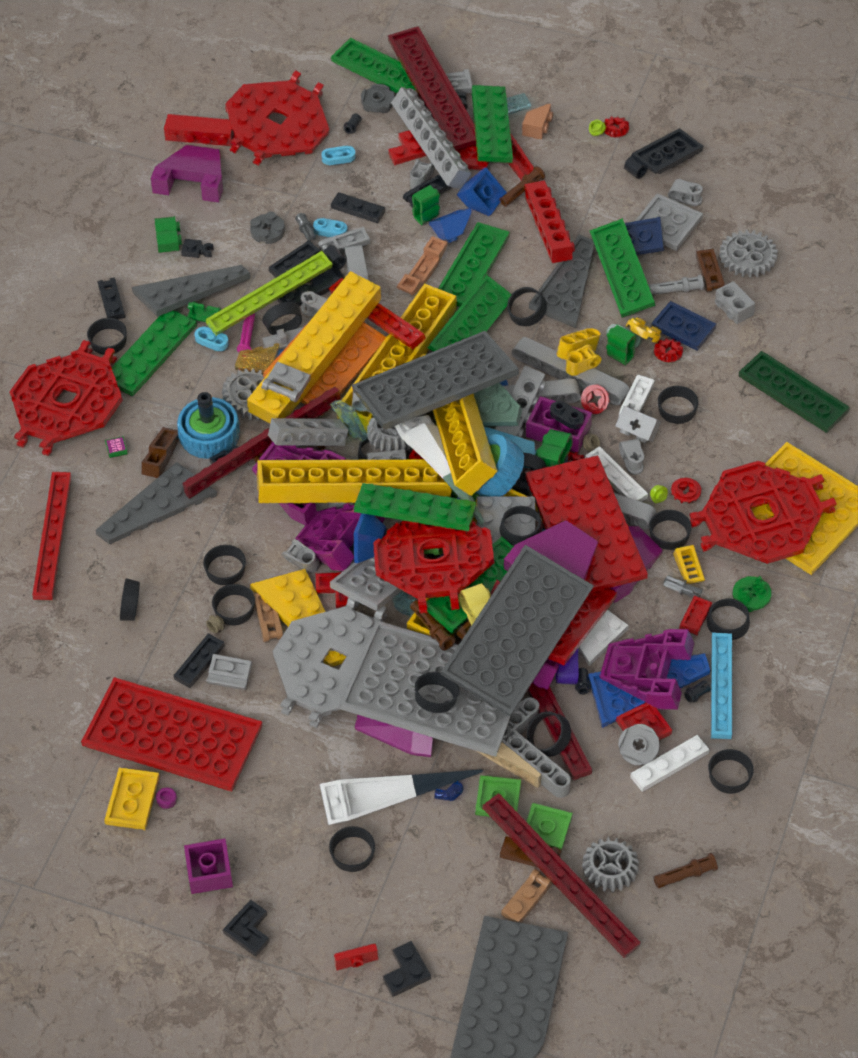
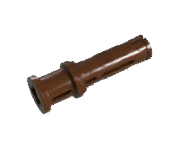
M535 166L532 172L523 176L520 183L499 198L500 203L507 207L525 192V184L544 180L546 178L544 171L540 167Z
M418 600L412 602L410 608L428 628L431 638L436 639L439 643V648L443 651L450 649L455 643V638L449 635L446 628L437 622L428 612L419 613Z
M708 853L706 857L698 860L694 858L689 864L655 875L653 880L657 889L692 876L701 877V874L705 872L717 871L718 865L714 855Z

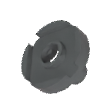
M374 84L367 90L365 88L361 93V103L363 109L367 112L388 113L393 106L391 102L394 99V92L390 91L386 85Z
M267 212L251 219L250 233L255 241H265L266 244H272L282 239L285 232V224L282 218L274 212Z

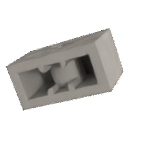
M623 406L615 426L620 428L619 432L630 436V433L637 435L636 439L646 443L647 440L653 442L662 421L630 407ZM635 423L640 424V425H641L640 428H637L636 426H634Z

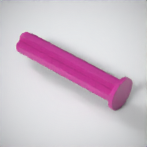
M255 313L245 318L243 322L240 344L237 346V351L242 355L251 353L250 343Z

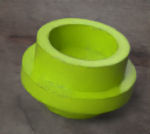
M593 120L589 124V132L593 136L601 135L606 129L604 122L600 120Z
M656 485L650 491V497L654 503H661L667 498L668 489L665 486Z

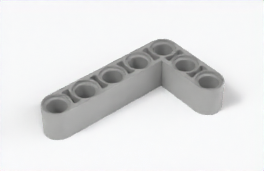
M530 697L525 698L512 713L502 742L541 773L542 786L556 797H566L570 792L571 779L568 773L521 735L527 730L531 720L539 714L538 701Z

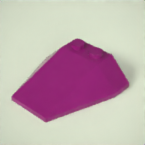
M357 715L355 730L408 754L431 757L434 745L433 737Z

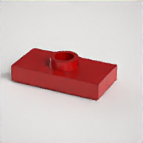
M694 596L679 625V629H687L691 634L698 636L712 607V602Z
M376 944L334 954L337 971L349 967H360L364 963L378 960Z

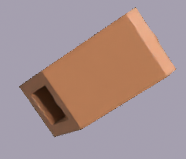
M551 104L543 105L526 113L522 123V136L542 140L544 133L547 134L549 122L553 119Z

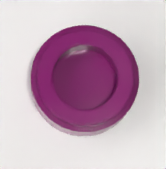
M169 787L160 789L156 794L158 806L163 809L172 808L177 803L176 792Z

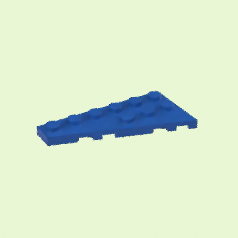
M705 653L693 655L691 660L671 659L666 679H676L681 689L709 675L710 668ZM601 672L588 674V679L591 684L602 728L615 722L617 716L646 703L600 678Z

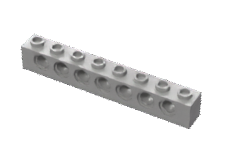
M401 87L391 104L447 186L461 189L472 174L467 168L468 165L463 162L460 154L453 148V144L446 138L445 132L440 129L438 122L433 119L431 112L426 109L424 102L417 96V92L412 88L406 89Z

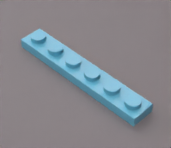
M712 633L711 738L716 739L732 738V634Z

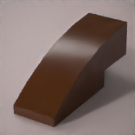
M162 427L149 445V453L142 461V475L154 478L162 475L179 439L178 430Z

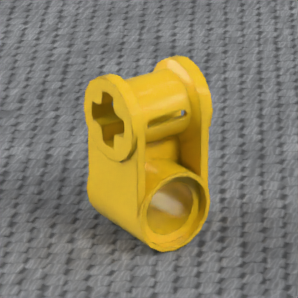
M585 345L568 353L566 372L571 376L579 375L597 367L602 359L599 355L595 354L591 345Z

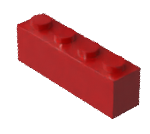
M168 114L164 125L166 141L232 146L230 143L235 136L229 119Z

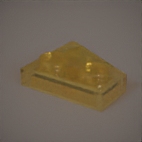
M275 343L273 347L263 348L261 346L253 350L240 351L235 364V370L244 372L246 368L248 372H251L252 368H254L255 373L262 370L261 374L263 375L265 370L277 358L280 345Z

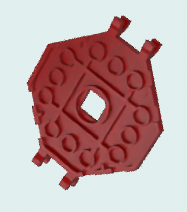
M296 70L293 72L290 80L243 84L225 103L229 123L235 135L231 140L230 144L232 146L229 151L236 153L243 146L255 152L254 156L256 158L253 160V163L258 166L264 158H269L276 154H281V156H291L298 152L312 154L329 134V126L319 101L323 94L321 90L324 88V85L318 82L312 92L299 86L300 80L298 78L301 76V73ZM271 113H280L287 118L280 125L268 119V116Z
M83 340L79 349L72 351L71 355L62 358L57 356L46 360L47 363L37 366L36 364L29 365L9 391L21 427L14 436L15 439L19 440L16 443L17 446L24 448L30 435L42 439L39 444L41 448H44L42 454L49 456L54 443L105 427L123 401L110 365L117 360V357L113 356L115 349L108 347L104 356L99 357L91 354L93 350L88 348L90 342ZM63 390L77 393L74 399L68 403L56 401Z
M755 461L723 471L703 510L692 512L689 516L692 528L699 526L705 521L711 533L710 536L701 537L703 543L700 546L703 552L710 550L714 545H718L769 564L804 553L823 513H834L836 511L834 506L837 503L834 497L821 502L815 490L823 489L822 483L824 478L822 474L810 479L802 476L799 478L790 475L791 472L778 467L774 469L766 466L764 462ZM768 504L774 517L765 520L757 519L751 509Z
M403 520L386 531L387 534L382 539L378 538L373 542L376 576L417 598L419 613H427L426 598L450 596L451 610L459 609L458 595L494 564L491 530L486 527L481 528L477 526L473 520L469 531ZM443 548L444 556L438 559L424 558L423 550Z

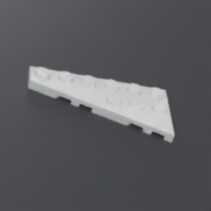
M608 610L578 647L579 652H582L589 666L607 650L608 644L617 641L628 630L629 625Z

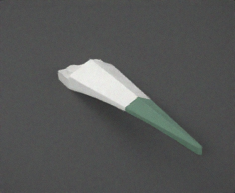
M429 415L415 417L395 425L402 440L412 447L444 479L460 499L474 501L472 496L454 485L438 427L434 425ZM476 505L474 517L480 525H483L484 520Z

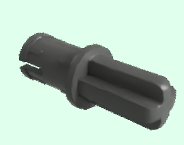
M297 214L295 220L299 224L300 232L304 233L307 241L315 240L316 236L312 229L313 225L308 221L306 214Z
M669 575L664 580L665 587L680 592V595L685 594L692 598L694 596L700 597L701 595L699 594H702L703 591L702 588L687 583V580L681 581Z

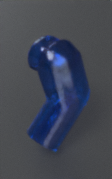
M457 781L446 790L435 789L434 799L454 801L463 793V784Z

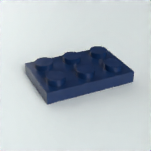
M660 217L625 223L637 255L664 251Z
M672 301L664 307L651 323V327H657L661 330L662 334L672 339L674 338V340L696 351L716 329V323Z

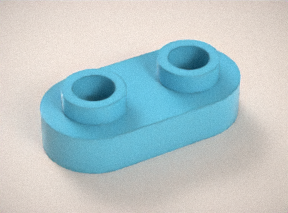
M351 146L328 148L323 150L321 154L322 162L326 165L349 163L356 157L355 149Z
M319 218L313 223L314 233L319 236L333 237L348 232L346 223L342 221Z
M200 327L194 333L195 341L198 344L215 351H223L229 345L226 334L220 333L216 336L208 327Z

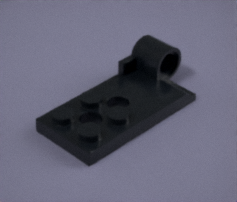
M679 128L633 152L626 160L624 169L637 179L642 178L648 169L655 174H661L703 151L704 146Z
M335 246L327 247L323 253L332 262V267L309 280L308 282L312 283L308 286L304 283L294 289L297 292H289L277 299L279 303L293 302L301 306L303 304L301 295L304 292L311 291L320 296L330 292L329 287L339 279L345 278L339 271L346 262L345 257Z

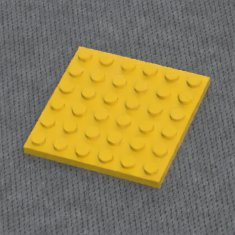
M786 442L765 465L774 469L778 467L791 472L790 475L799 478L802 476L810 479L822 474L824 478L822 483L823 489L815 490L821 502L834 497L837 503L834 506L836 510L834 513H823L804 553L785 558L812 575L858 527V486ZM768 504L751 509L759 520L774 517Z

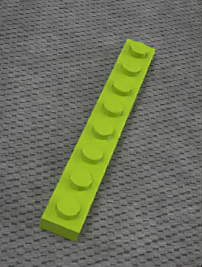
M321 251L206 319L205 323L217 336L330 269L332 262Z

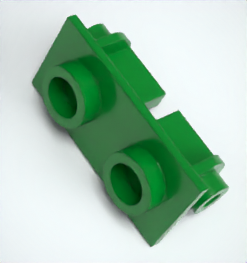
M194 301L192 303L189 302L188 309L190 311L187 317L206 322V319L219 312L221 307H205L203 304Z

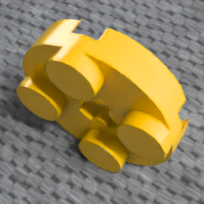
M639 317L628 320L626 327H630L629 330L646 340L649 336L653 338L651 342L658 343L661 337L660 329L645 325L646 321Z

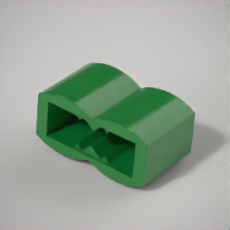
M431 185L412 196L414 206L412 209L413 217L421 226L439 216L440 206L438 203L440 194Z
M175 216L154 218L158 253L179 251V245H182L181 234H177V232H181L179 221L176 222Z
M616 325L614 328H610L607 333V355L626 366L635 354L636 335Z
M550 429L543 436L542 445L540 448H537L535 455L545 462L546 467L563 464L573 444L572 434Z

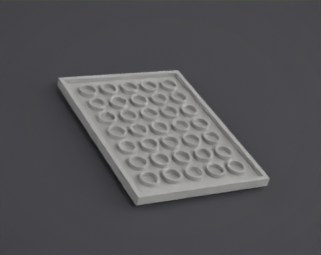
M376 621L339 707V709L495 757L511 718L460 686L457 700L449 711L432 713L421 708L415 700L416 680L424 673L441 672L458 645L454 644L450 649L443 651L439 648V643L436 639H432L431 636L381 621ZM426 685L418 691L424 699L433 703H446L453 700L451 692L440 685Z

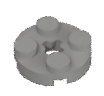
M637 724L625 729L620 735L618 742L623 758L628 763L636 766L646 765L653 761L660 749L659 738L654 730L643 724ZM639 740H643L642 744L645 745V747L643 749L640 748L639 751L635 750L636 746L633 745L634 742H639Z

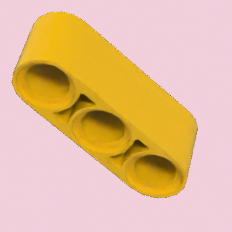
M587 328L564 335L560 338L556 355L566 360L568 353L585 345H591L595 352L601 333L596 329Z

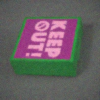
M123 436L105 440L109 458L128 454Z

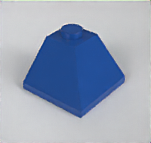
M485 167L468 180L456 195L466 207L490 216L499 205V198L507 192Z
M471 208L459 209L429 221V225L439 239L448 241V243L458 239L457 236L463 234L472 210Z
M361 513L354 531V563H360L373 558V542L378 538L382 539L386 535V526L374 515Z

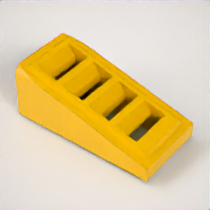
M694 545L676 548L673 555L684 581L687 580L689 584L705 581ZM688 555H689V557H690V558H686V559H683V558H682L683 556H688ZM691 561H692V564H689V565H685V564H684V563H687V562H691ZM695 568L694 571L689 572L686 569ZM689 575H698L696 578L689 579Z

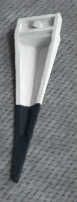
M483 770L342 779L320 784V790L328 825L356 819L482 773Z

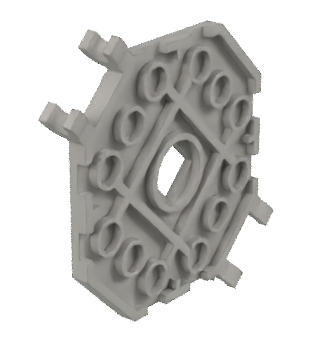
M349 597L345 607L292 621L273 650V656L287 696L280 704L283 707L281 713L289 716L294 705H299L312 711L309 716L311 720L309 724L317 728L323 716L330 715L333 711L341 710L339 709L340 702L376 621L383 622L386 619L387 614L385 612L387 607L383 606L375 612L374 618L355 611L359 606V602ZM329 651H336L347 656L339 670L322 663Z

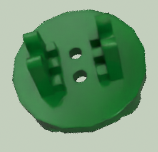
M761 576L741 578L735 583L732 591L733 598L742 602L748 609V612L764 608L770 603L772 596L769 584Z

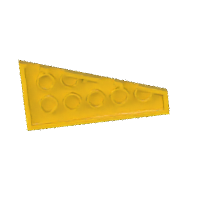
M305 569L250 584V589L254 593L257 592L261 599L278 613L279 618L287 626L294 620L325 612ZM329 651L323 663L330 667L341 665L347 656L336 651Z

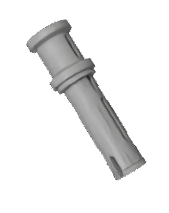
M701 274L698 277H683L678 281L648 284L652 295L676 291L688 293L689 290L696 289L704 290Z

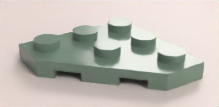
M500 382L473 393L483 426H519L522 408Z

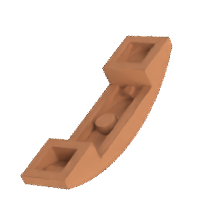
M432 236L423 248V255L409 275H404L397 285V289L411 295L421 289L439 264L448 242Z

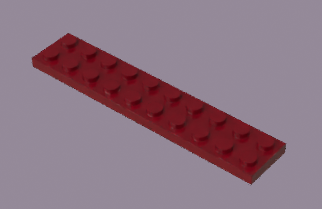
M419 26L388 35L389 43L419 97L424 102V106L431 112L433 119L438 122L440 129L445 132V136L453 144V148L459 150L475 145L474 123Z

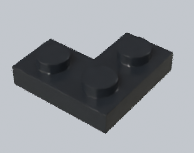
M250 899L224 927L223 933L256 957L270 942L269 937L256 929L259 923L267 916V911Z
M412 941L392 950L400 968L383 976V981L392 997L431 979V974Z

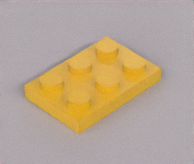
M119 767L104 820L105 825L146 830L160 778L159 773Z

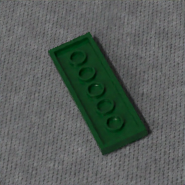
M760 351L739 371L738 376L825 433H828L850 410L848 405L763 351Z

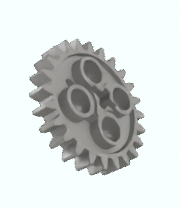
M739 230L738 235L733 232L732 237L727 236L726 240H723L720 246L719 257L721 258V263H724V268L729 267V272L735 270V275L742 273V277H744L745 274H748L749 278H751L752 274H755L758 277L759 272L765 275V270L770 272L771 267H774L778 251L776 250V244H772L773 240H768L767 235L762 237V232L755 234V230L752 233L746 230L745 233H742Z
M245 368L244 373L238 370L237 375L232 372L231 377H227L226 382L223 384L222 400L230 403L235 408L237 414H242V419L248 416L249 420H251L252 416H255L248 412L247 399L264 379L261 374L262 370L255 373L254 368H252L251 372H248Z

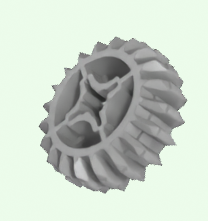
M371 418L367 426V437L370 444L375 446V449L380 448L381 452L384 450H410V446L402 440L395 426L384 430L375 418Z
M608 836L604 842L600 838L598 844L593 842L591 848L587 847L586 854L583 856L582 869L584 870V876L589 877V884L595 883L596 889L602 886L604 892L607 888H611L612 893L615 891V888L622 891L623 885L629 887L630 882H634L639 872L637 853L633 852L632 845L626 847L625 840L619 843L618 838L611 841ZM597 858L600 860V867L598 868L594 865ZM623 861L627 864V868L624 871L621 869Z

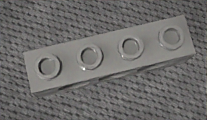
M526 365L524 366L511 394L517 403L521 402L526 405L525 408H522L519 426H496L495 430L522 437L524 429L521 428L531 415L529 413L531 407H535L539 399L537 397L538 392L543 391L547 381H544V373ZM531 387L533 391L526 392L524 388Z
M271 418L268 436L275 445L345 446L348 428L340 419Z

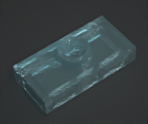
M525 93L507 98L508 115L531 108V103Z

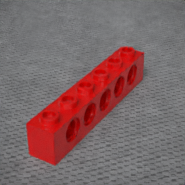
M545 180L525 184V199L551 263L572 260V252H575V246L573 241L570 242L569 231L565 230L564 219L561 220L560 209L556 208V200L552 198L551 188L547 187Z

